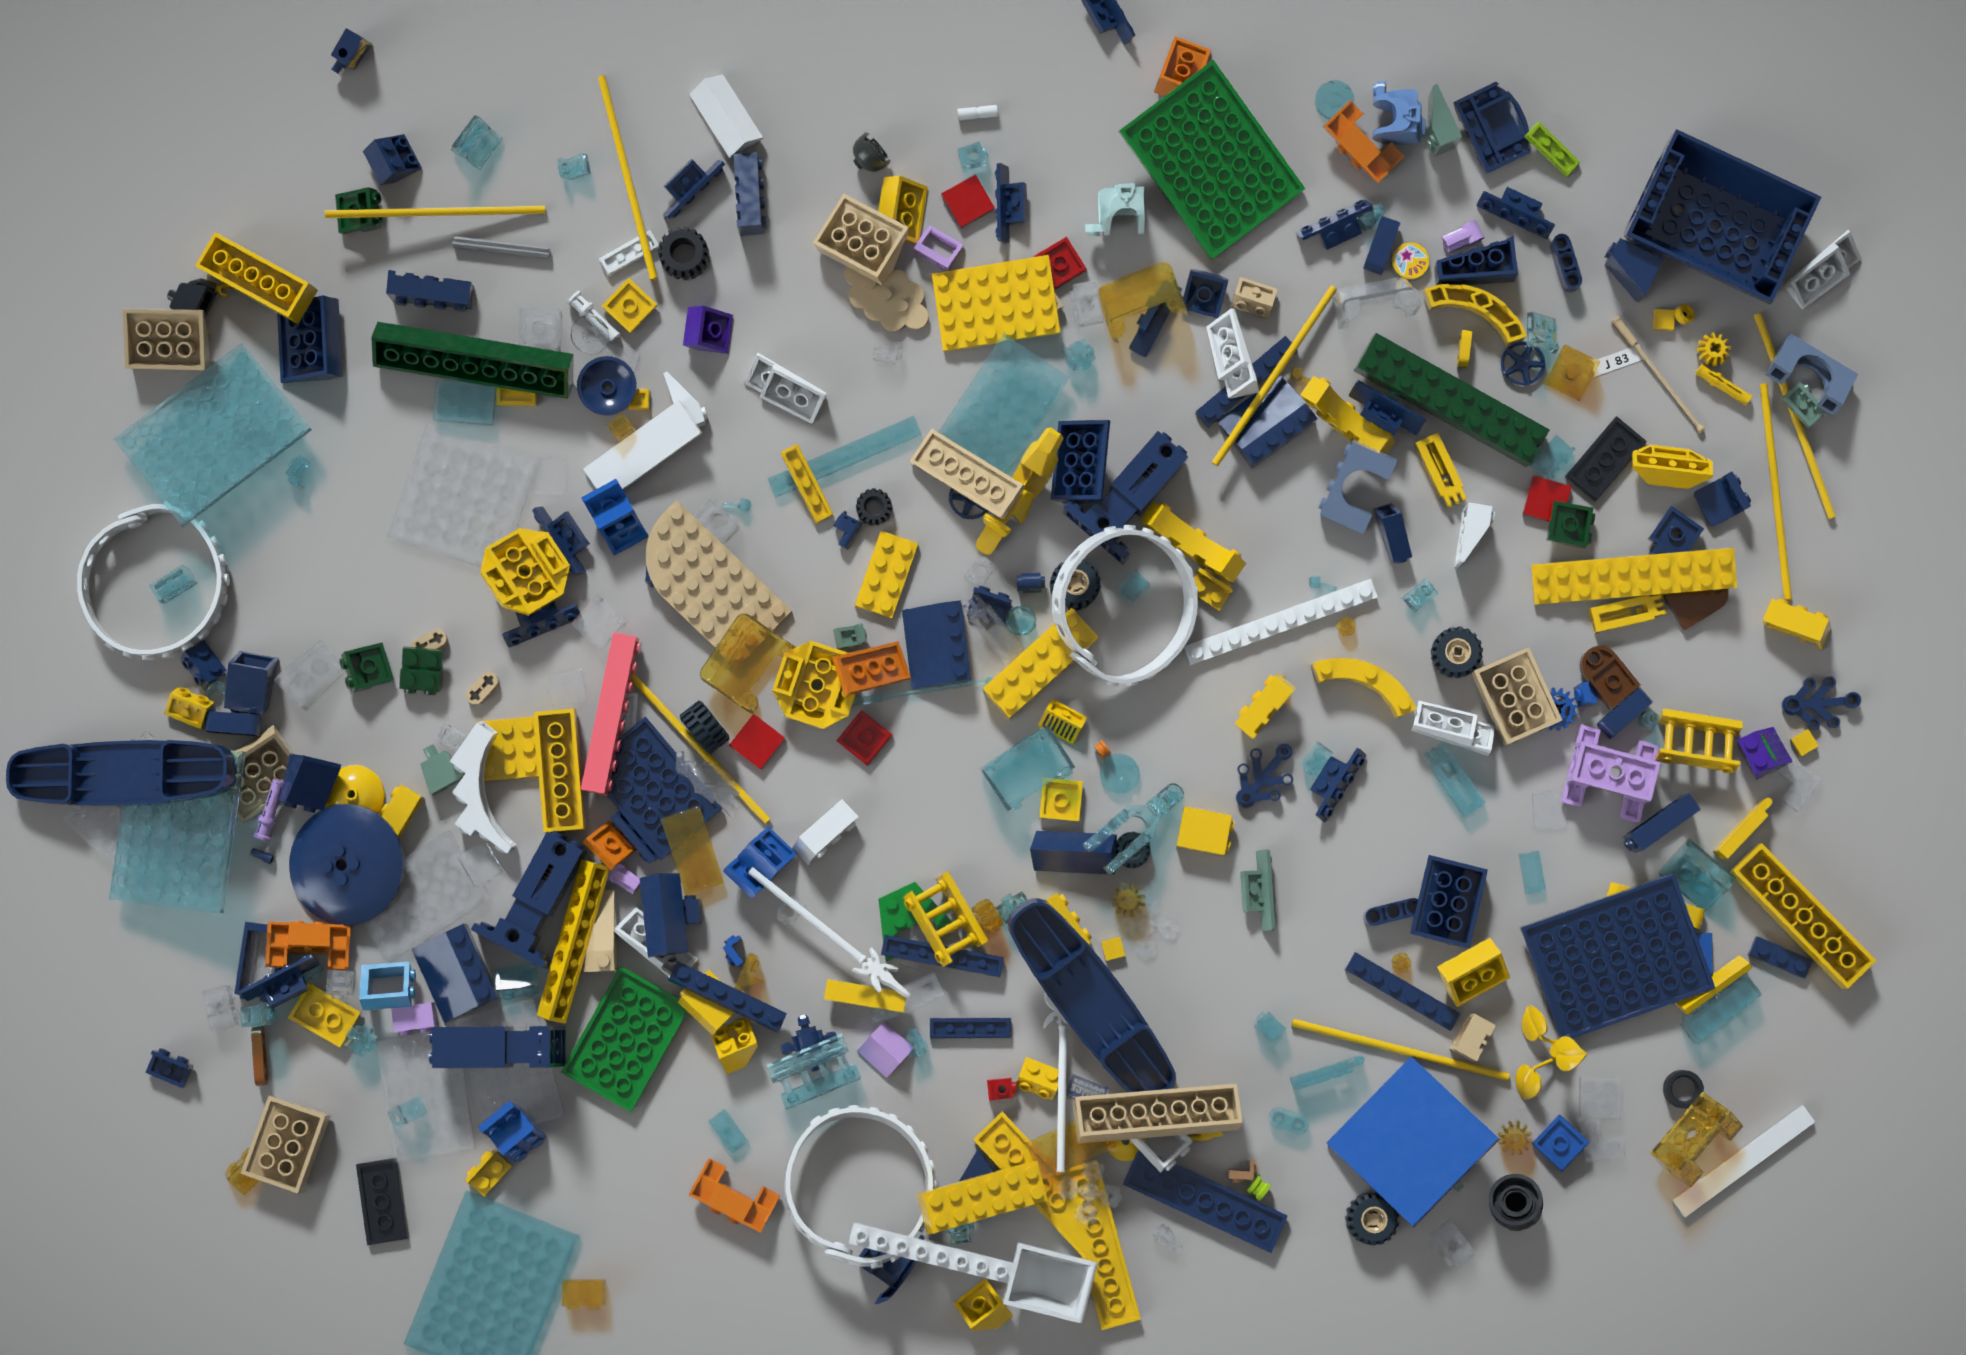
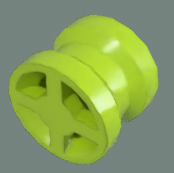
M1257 1175L1246 1191L1253 1193L1256 1199L1260 1201L1270 1189L1271 1184L1262 1181V1177Z

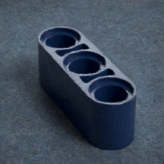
M1381 216L1363 267L1364 270L1382 275L1400 222Z
M1563 233L1558 234L1550 243V251L1563 290L1570 293L1576 291L1582 284V275L1569 236ZM1556 241H1562L1565 248L1557 247ZM1567 259L1571 266L1565 267L1561 260ZM1568 278H1573V279H1575L1576 285H1575V286L1570 285V284L1567 282V279H1568Z
M1638 687L1597 723V726L1611 739L1651 705L1653 701L1641 687Z
M208 711L205 732L259 736L262 716Z
M1409 898L1370 908L1364 912L1363 920L1369 926H1377L1413 917L1415 913L1408 911L1407 905L1409 902H1415L1417 905L1418 899ZM1391 906L1395 907L1398 911L1395 918L1388 915V909ZM1371 911L1378 914V920L1375 923L1368 919Z

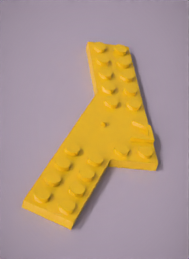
M1002 1111L973 1140L1001 1170L1030 1161H1038L1048 1201L1034 1204V1206L1075 1248L1082 1259L1098 1262L1091 1293L1101 1330L1141 1320L1098 1161L1095 1160L1066 1168L1065 1172H1057V1169Z

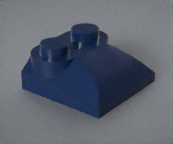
M1191 269L1180 309L1219 318L1229 279L1202 270Z

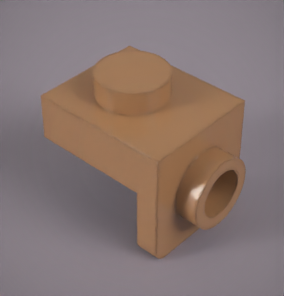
M1249 1159L1248 1171L1228 1169L1227 1178L1232 1179L1233 1183H1244V1180H1253V1177L1257 1176L1258 1164L1254 1163V1159Z

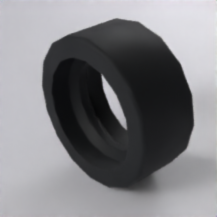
M1677 1070L1666 1077L1663 1083V1093L1669 1104L1677 1108L1688 1109L1701 1101L1704 1094V1086L1699 1076L1692 1071ZM1686 1077L1694 1083L1695 1094L1688 1101H1679L1672 1094V1084L1678 1078Z

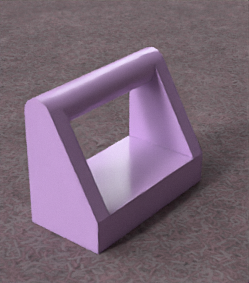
M929 225L915 245L914 253L941 269L949 271L964 244ZM930 234L955 248L949 259L924 245Z

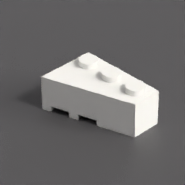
M843 799L840 800L797 839L792 849L809 865L817 857H822L828 851V846L831 844L835 845L842 838V833L845 831L850 832L857 825L855 821L858 815Z

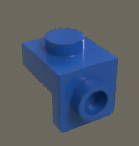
M1588 682L1580 683L1573 688L1578 707L1598 702L1596 693Z
M732 935L724 941L726 945L722 947L728 954L725 958L731 966L735 964L739 967L745 963L733 947L742 940L740 935L737 937Z

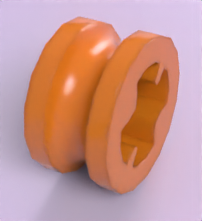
M1100 740L1098 745L1095 744L1093 746L1104 760L1106 755H1111L1112 753L1106 744Z

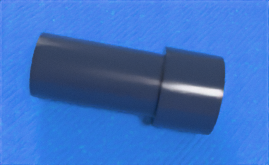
M252 848L250 852L251 856L261 859L269 865L273 862L274 855L262 852L256 848Z

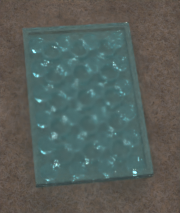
M1003 334L938 433L1007 474L1070 377Z

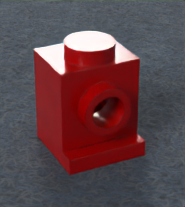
M1011 1078L987 1080L989 1101L1013 1098V1094H1017L1016 1081L1012 1082ZM1000 1085H1004L1006 1087V1091L1004 1093H1000L998 1091V1087Z

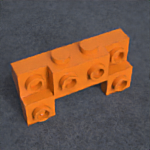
M1350 99L1323 128L1336 141L1338 151L1343 155L1347 154L1351 158L1350 163L1356 169L1361 168V170H1364L1378 184L1405 155L1392 142L1382 152L1354 124L1364 113Z
M268 921L265 967L283 968L287 965V953L327 954L328 970H348L350 925L325 924L323 922L304 923L303 921Z
M708 1158L688 1195L710 1206L709 1210L713 1213L727 1215V1220L737 1225L740 1222L761 1233L781 1195L762 1186L754 1200L719 1182L727 1167Z

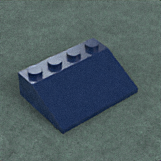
M324 295L314 297L299 324L277 313L281 383L319 381L343 377L339 299Z
M1280 375L1233 445L1251 469H1253L1315 424L1318 418L1306 402ZM1258 393L1253 394L1217 421L1227 437H1229Z
M1110 420L1058 421L1057 432L1062 435L1063 441L1056 453L1058 462L1053 471L1051 500L1063 504L1068 502L1081 504L1103 500Z
M961 600L902 610L911 688L918 689L971 682Z
M1428 855L1410 934L1469 949L1488 869Z
M463 923L412 949L444 1023L500 998L468 924Z

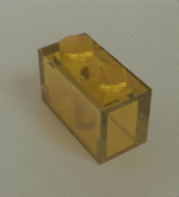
M564 1279L562 1281V1306H567V1309H580V1306H588V1309H600V1305L605 1304V1279Z

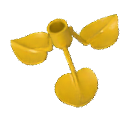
M1532 1005L1526 1007L1522 1017V1032L1530 1041H1536L1539 1038L1542 1041L1552 1043L1550 1054L1553 1058L1533 1066L1532 1069L1527 1064L1519 1067L1516 1072L1515 1083L1518 1093L1524 1100L1536 1097L1541 1091V1077L1535 1072L1538 1068L1556 1061L1557 1066L1561 1070L1570 1071L1577 1067L1588 1054L1568 1036H1563L1559 1040L1545 1038L1543 1034L1548 1030L1547 1021L1543 1014Z

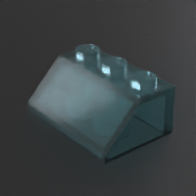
M1690 838L1673 854L1658 873L1662 877L1674 873L1681 893L1698 908L1704 909L1705 912L1729 891L1736 879L1735 876Z

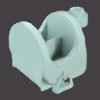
M1134 183L1117 184L1114 188L1101 189L1098 192L1099 224H1085V232H1088V236H1100V232H1103L1104 236H1110L1111 221L1113 216L1135 215L1138 234H1144V187H1135Z

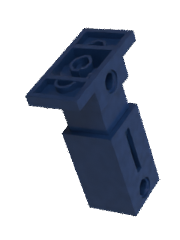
M1157 431L1112 482L1109 490L1110 493L1099 505L1094 503L1083 514L1084 510L1077 503L1072 504L1068 502L1064 507L1063 514L1090 537L1104 531V529L1099 528V523H1105L1108 527L1124 528V525L1135 514L1140 516L1186 464L1188 459L1187 451L1180 445L1176 447L1171 442L1172 438L1165 432L1161 434ZM1167 452L1170 454V457H1164L1161 453ZM1123 535L1099 544L1122 565L1129 559V548L1122 542L1117 543Z
M553 831V833L546 832L512 895L516 899L506 918H500L495 927L481 921L480 924L474 923L471 928L477 934L546 969L551 961L547 960L548 955L535 950L541 939L537 935L547 916L554 915L578 871L581 859L584 860L587 854L583 850L585 846L573 840L570 843L565 841L567 837L556 831ZM565 846L566 853L560 856L559 849ZM515 932H518L519 939L518 941L514 942L513 934Z
M514 1026L432 1027V1031L429 1033V1042L432 1044V1052L429 1053V1063L432 1064V1068L514 1067V1063H529V1068L564 1067L566 1063V1026H529V1031H514Z

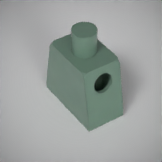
M434 744L423 749L428 760L420 765L431 795L434 796L461 781L465 773H460L453 767L454 764L450 762L452 756L449 752L442 751L438 753Z

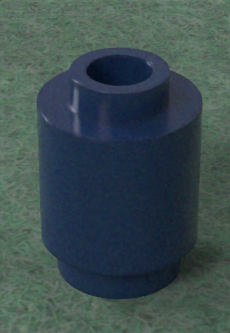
M1041 572L1022 573V575L1017 576V592L1038 593L1042 592V588H1045V576H1041Z

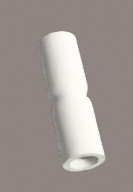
M997 105L957 109L959 121L998 117Z

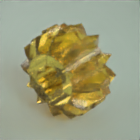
M1123 884V891L1119 888L1115 889L1119 895H1112V898L1117 900L1112 903V906L1118 907L1115 911L1117 914L1123 911V917L1126 918L1129 913L1133 918L1135 917V910L1139 914L1142 913L1138 907L1139 905L1145 907L1146 903L1140 900L1145 899L1146 896L1144 894L1139 895L1142 891L1140 887L1135 889V885L1131 884L1128 889V886ZM1127 896L1133 898V902L1130 901L1131 905L1124 903V900H1127Z
M981 900L972 907L973 915L986 933L996 932L1004 925L1000 913L990 900Z
M1519 1120L1516 1121V1126H1513L1512 1121H1508L1509 1128L1502 1125L1501 1128L1504 1132H1498V1136L1502 1138L1498 1143L1499 1145L1505 1144L1503 1151L1511 1148V1155H1514L1515 1150H1518V1154L1521 1155V1148L1523 1147L1528 1151L1529 1146L1526 1143L1530 1144L1533 1142L1529 1138L1532 1135V1131H1526L1528 1128L1527 1124L1520 1127ZM1512 1134L1520 1135L1517 1142H1514V1139L1510 1140Z

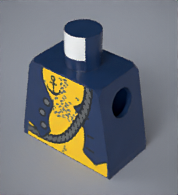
M346 28L331 53V56L337 59L331 70L340 76L347 67L354 70L373 44Z

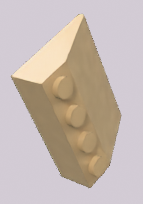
M843 193L814 239L813 245L818 252L883 286L895 267L909 227Z
M123 308L125 369L206 370L210 367V347L204 310Z
M1529 647L1471 673L1503 746H1507L1562 721Z
M274 725L232 752L235 759V779L230 790L221 796L242 824L264 810L272 780H284L289 755L294 754Z
M268 1096L241 1174L297 1194L303 1193L331 1115Z

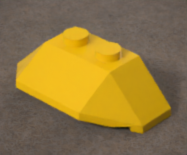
M1648 445L1632 452V468L1650 485L1689 489L1713 477L1712 460L1705 459L1702 455L1690 449Z

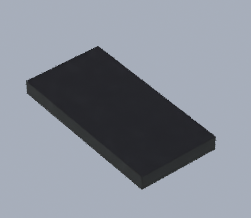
M1616 416L1565 477L1596 502L1632 460V452L1641 449L1647 441Z
M397 1158L356 1164L367 1245L409 1239Z

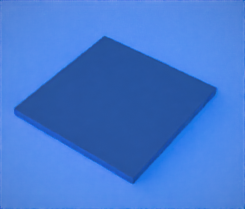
M1410 1057L1326 1143L1414 1228L1500 1139L1414 1058Z

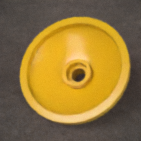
M358 765L343 767L339 771L326 802V808L341 804H352L369 808L379 814L385 800L383 783L375 772L366 767ZM350 791L355 792V796L353 798L349 797Z

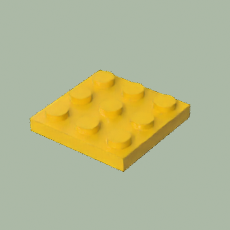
M534 716L483 721L498 732L486 760L484 782L539 777Z

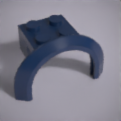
M921 1234L918 1239H922V1240H923V1239H924V1235ZM864 1248L859 1257L873 1258L887 1253ZM900 1257L894 1262L889 1260L883 1263V1267L871 1269V1266L861 1267L889 1286L884 1293L879 1295L875 1304L888 1301L896 1293L917 1263L916 1260Z

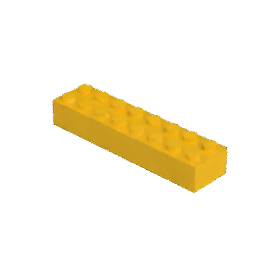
M1762 843L1756 844L1728 871L1841 989H1848L1877 961Z

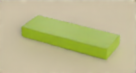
M1536 122L1524 136L1565 177H1568L1579 165L1580 161L1540 122Z

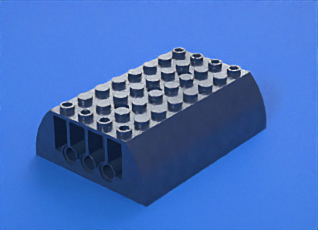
M1676 129L1650 175L1626 226L1624 237L1770 305L1773 303L1820 202L1821 196ZM1674 205H1681L1684 212L1682 214L1675 213ZM1710 222H1717L1720 226L1719 230L1713 231L1709 226ZM1747 238H1752L1755 241L1754 248L1746 245Z

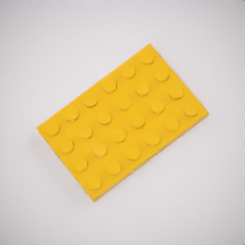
M1049 255L932 273L943 352L1061 334Z

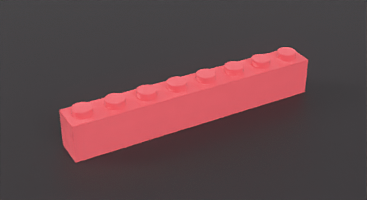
M615 632L612 634L581 790L584 792L608 796V791H612V771H616V752H619L621 748L620 732H624V713H627L629 709L628 693H632V674H635L637 670L636 654H640L641 642H639L637 636Z

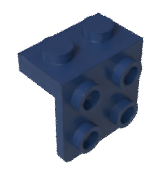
M1732 471L1696 490L1693 494L1707 522L1712 527L1751 507L1749 495L1743 492L1739 477L1736 474L1734 475Z

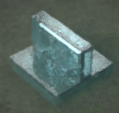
M474 115L450 150L466 159L476 169L481 170L503 138L479 116Z

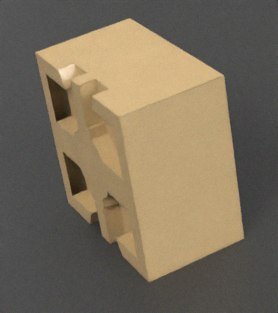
M1475 1013L1468 1014L1450 1050L1470 1061H1477L1483 1051L1482 1047L1487 1043V1037L1491 1036L1496 1025Z

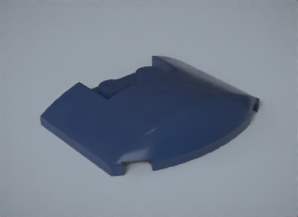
M1497 82L1453 102L1457 117L1461 121L1477 155L1476 158L1486 174L1530 153V149H1528L1529 141L1524 137L1529 132L1525 115L1513 95L1509 91L1506 92L1497 86L1499 85Z

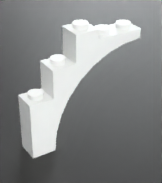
M480 721L476 723L450 760L457 771L466 773L452 792L460 803L468 804L455 822V825L459 827L458 830L464 835L472 836L479 832L478 835L485 841H491L495 844L494 847L499 852L510 853L517 844L503 832L489 808L485 793L484 773L486 760L498 732L485 722Z

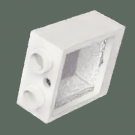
M1187 1135L1130 1139L1160 1173L1165 1168L1169 1171L1177 1163L1175 1161L1177 1157L1181 1156L1183 1158L1191 1150L1189 1146L1193 1142Z

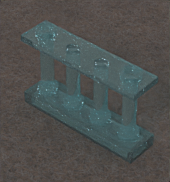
M842 1033L767 1064L773 1084L780 1081L785 1092L781 1094L786 1110L861 1079L856 1063L849 1065L844 1054L848 1053L849 1050ZM837 1057L841 1069L830 1073L825 1062ZM818 1065L822 1077L811 1081L807 1069ZM799 1073L804 1084L793 1089L788 1077Z

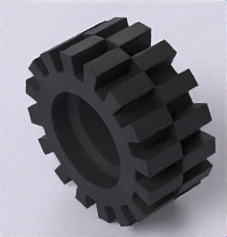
M872 488V490H865L857 498V514L860 520L871 526L885 523L892 513L890 497L881 489L876 490V488ZM870 500H878L881 503L882 509L878 514H870L867 511L866 505Z
M1127 832L1118 838L1116 859L1122 866L1137 868L1148 860L1151 853L1150 843L1141 833ZM1130 842H1135L1140 847V853L1135 858L1128 857L1124 851L1126 844Z

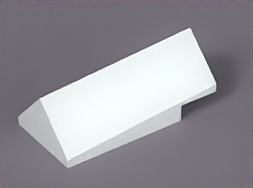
M723 74L704 79L689 94L729 158H732L733 154H738L763 139V136Z
M1847 230L1784 285L1801 309L1806 308L1849 276L1850 272L1848 269L1862 259L1851 232Z
M1231 308L1206 326L1218 379L1225 381L1228 398L1232 399L1258 393L1259 390L1235 309Z
M757 353L744 383L761 392L760 398L813 424L827 394Z
M1418 701L1411 731L1488 756L1491 753L1495 726L1478 722L1476 714Z
M637 907L614 929L616 934L668 977H670L677 961L693 967L698 960L690 952L648 958L643 912Z

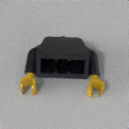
M199 278L188 283H180L177 290H169L167 299L171 301L169 306L173 310H204L206 319L217 295L215 291L219 292L222 298H228V295L221 293L223 289L230 290V287L226 284L217 286L215 282Z

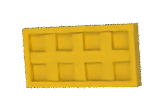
M880 531L855 606L893 619L919 544Z

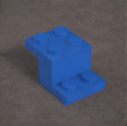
M617 479L581 497L614 556L649 537Z
M768 826L747 844L738 857L725 867L723 872L752 899L765 887L748 874L752 867L772 882L783 867L794 859L797 853Z
M510 1100L478 1126L480 1131L491 1139L500 1153L515 1163L524 1160L528 1155L527 1153L533 1148L539 1147L547 1137L541 1129L535 1126L525 1111Z

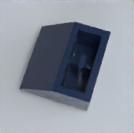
M405 134L374 139L363 150L380 185L396 183L422 169Z

